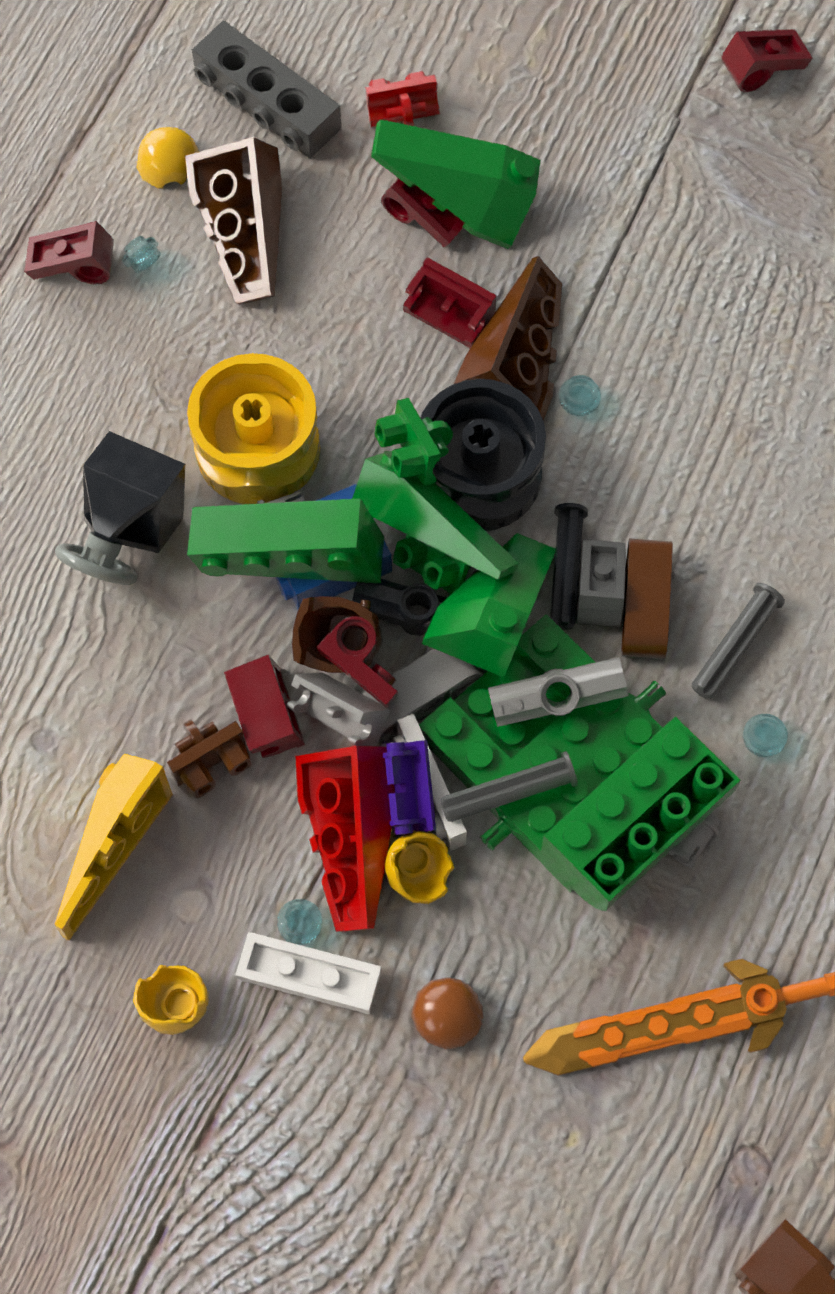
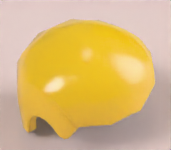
M177 127L157 128L147 133L142 140L138 150L136 168L142 180L156 188L161 189L169 182L183 184L187 179L185 156L197 153L199 149L194 138L184 130Z
M413 830V833L403 835L391 845L385 860V871L390 886L396 892L413 903L430 904L445 896L448 892L446 882L450 872L454 869V864L451 856L448 854V848L444 841L434 833Z
M160 965L155 973L147 979H138L135 985L133 1003L141 1019L159 1033L174 1035L191 1029L201 1020L207 1011L209 992L200 974L185 965L168 967Z

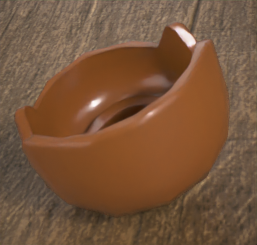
M450 977L429 981L416 993L411 1009V1018L420 1036L429 1044L445 1050L465 1046L478 1034L484 1018L482 1004L473 988L462 980Z

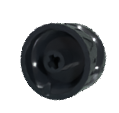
M465 380L440 391L429 401L420 416L421 420L429 417L432 422H447L453 431L452 440L447 445L449 449L448 454L440 457V460L433 468V473L436 476L435 483L485 531L496 530L512 524L530 510L541 488L546 431L539 410L531 399L520 390L496 380Z

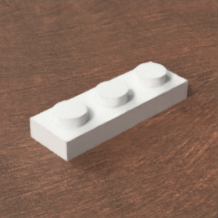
M414 714L397 720L398 736L393 738L394 743L425 740ZM428 747L436 831L432 832L441 840L444 839L449 851L466 845L467 831L461 819L449 822L445 818L441 806V798L450 793Z
M248 932L235 976L240 981L370 1014L382 969L378 965Z

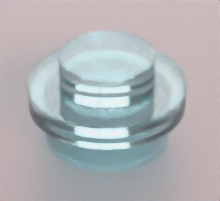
M138 236L130 241L124 248L126 253L122 258L124 265L131 267L135 273L144 271L153 265L161 256V252L157 248V240L154 237L145 239L144 236Z
M576 375L565 381L559 392V401L562 408L575 416L591 414L597 409L601 399L598 385L590 377L584 375Z
M771 714L753 716L748 720L743 730L745 746L751 753L759 757H772L779 754L785 747L788 738L784 723Z
M295 899L287 902L280 909L277 916V927L280 935L287 942L298 945L308 944L315 940L320 934L323 925L319 908L311 901L305 899Z

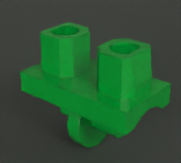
M405 398L397 400L395 414L376 420L375 437L381 447L401 445L402 448L392 450L391 455L392 468L398 479L417 475L422 485L426 486L436 482L433 468L440 460V457L448 454L449 449L447 445L452 440L453 431L447 422H432L429 417L421 420L410 399Z
M406 535L405 539L397 542L393 555L394 564L404 570L408 568L413 569L422 575L425 584L435 590L443 588L450 594L465 582L466 575L471 567L409 535Z

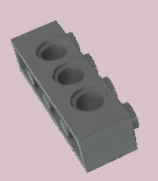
M223 20L192 48L196 77L208 87L212 85L220 91L232 106L236 108L241 107L251 114L259 126L264 129L270 128L278 134L290 149L294 151L299 150L311 159L342 129L341 110L337 102Z

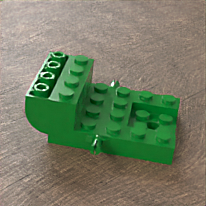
M545 614L521 635L504 677L487 671L455 700L451 697L423 720L419 727L425 740H427L429 749L467 788L562 758L561 753L566 751L572 762L578 786L572 787L569 783L490 809L498 821L484 834L480 835V839L485 845L488 843L487 847L493 851L506 837L513 834L570 893L575 891L591 906L598 910L606 911L737 790L741 779L676 716L664 727L652 718L649 709L666 695L662 686L658 688L659 683L656 681H652L637 697L628 693L629 696L575 708L565 715L550 714L497 727L489 695V687L540 676L551 669L566 670L595 663L579 645ZM555 682L547 688L546 696L554 702H561L569 696L571 688L564 682Z

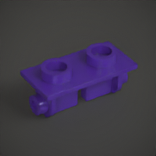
M427 740L386 744L387 753H383V758H385L387 784H394L395 793L389 794L391 821L389 823L390 826L395 827V835L413 833V830L421 832L436 831Z

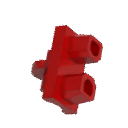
M423 71L409 73L403 81L390 83L384 78L371 80L369 87H365L371 127H375L380 119L396 123L403 122L405 125L414 126L413 119L439 115L438 86L435 75L426 76Z

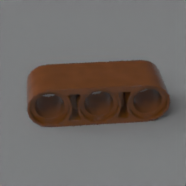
M629 538L626 560L621 656L666 659L669 634L672 541Z

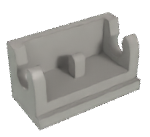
M323 672L295 674L291 686L302 690L303 694L298 701H289L287 703L288 709L295 713H305L348 737V742L354 746L378 745L390 709Z

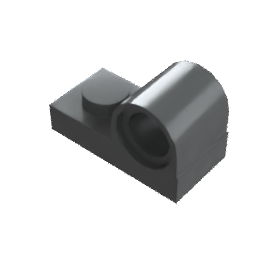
M583 539L576 624L620 628L624 603L626 543Z

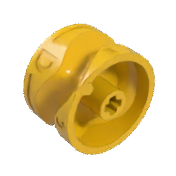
M250 353L224 359L212 366L200 377L189 397L187 415L196 461L201 475L207 484L219 495L240 504H257L260 500L267 503L290 495L307 484L314 474L319 461L320 440L317 427L315 396L311 385L304 375L292 364L281 358L267 354Z

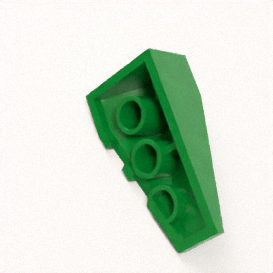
M380 119L376 125L371 158L409 187L418 186L435 199L432 204L443 212L448 209L465 222L462 227L469 233L506 249L512 246L537 193L541 160L503 144Z
M384 451V453L365 459L352 499L361 498L373 518L496 579L505 577L517 570L519 563L436 483L423 486L417 475L398 479L392 468V451Z
M516 533L502 546L519 563L517 570L500 579L477 570L437 607L422 641L423 645L501 677L505 676L555 554V548L519 533Z

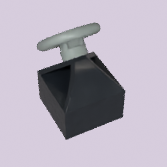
M109 431L83 464L84 521L91 532L84 547L69 543L58 545L55 549L57 558L64 564L89 576L120 585L134 584L138 578L136 571L129 565L116 559V557H118L122 545L159 553L183 520L186 464Z

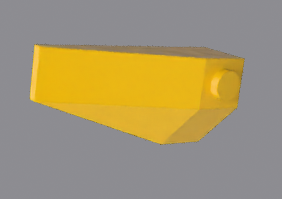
M123 754L117 764L111 763L100 777V787L97 791L55 922V926L61 936L68 941L173 796L164 768L157 762Z

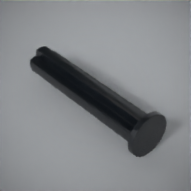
M561 503L554 508V514L558 517L550 618L562 630L572 629L575 625L583 519L588 516V509L577 503Z

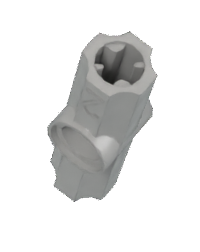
M620 657L566 670L551 669L540 676L488 688L497 727L550 714L565 715L575 708L629 696ZM564 682L570 686L569 696L561 702L550 700L546 696V691L552 683Z

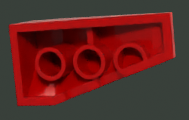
M351 746L295 756L298 803L301 813L308 814L314 836L309 841L313 853H320L325 873L321 882L336 932L374 929L385 860L392 829L389 823L391 821L389 794L395 793L394 784H387L385 758H383V753H387V747Z

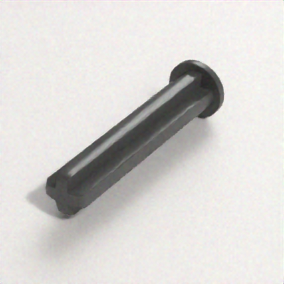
M756 583L753 588L755 594L692 682V689L699 696L705 699L715 697L774 610L783 607L785 599L773 587L764 583Z
M566 751L562 752V758L443 796L441 798V806L447 821L453 822L569 783L572 787L578 786L576 774Z

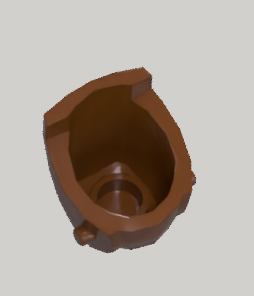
M331 596L303 598L293 627V661L319 671L344 673L318 651L317 646L343 619L357 616L368 620L375 630L377 639L376 649L365 663L367 666H371L373 658L378 654L383 643L382 630L379 626L380 617L370 610L371 601L361 600L360 603L342 597ZM351 629L345 633L342 643L350 651H358L366 646L368 636L360 629Z

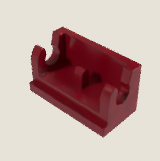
M428 257L424 260L422 267L410 281L405 291L409 296L403 304L404 312L469 348L472 347L496 312L497 295Z
M269 654L224 672L248 749L252 754L260 752L262 758H267L305 745L295 712L287 707V703L291 700L281 669Z

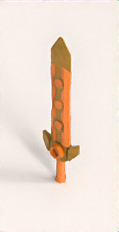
M744 959L726 962L723 967L742 985L736 983L675 998L673 1001L609 1017L601 1016L546 1030L524 1054L523 1061L528 1065L559 1076L617 1062L621 1058L678 1044H690L748 1030L751 1026L755 1028L748 1052L752 1053L768 1049L783 1027L784 1023L782 1020L787 1010L786 1005L826 995L830 997L835 996V972L824 974L820 978L780 987L778 979L772 975H767L768 970Z

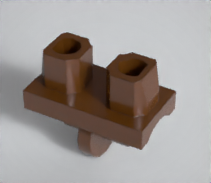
M190 719L183 724L188 736L175 743L180 754L167 762L172 772L171 776L179 787L183 784L196 799L212 791L216 786L214 779L207 769L222 761L229 774L235 776L251 766V761L245 747L244 734L236 721L218 731L213 721L198 729Z

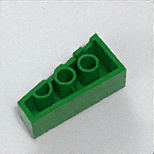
M361 498L193 507L187 556L202 573L209 576L218 577L229 574L381 583L384 535Z

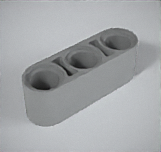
M433 649L392 674L397 680L392 687L398 691V696L387 707L390 709V713L378 743L385 742L398 735L397 720L414 714L417 722L432 714L450 697L453 700L456 699L483 676L481 670L475 665ZM365 691L364 693H362L364 696H366V697H368V698L374 700L375 702L379 703L375 698H373V697H372L369 693H367L366 691Z

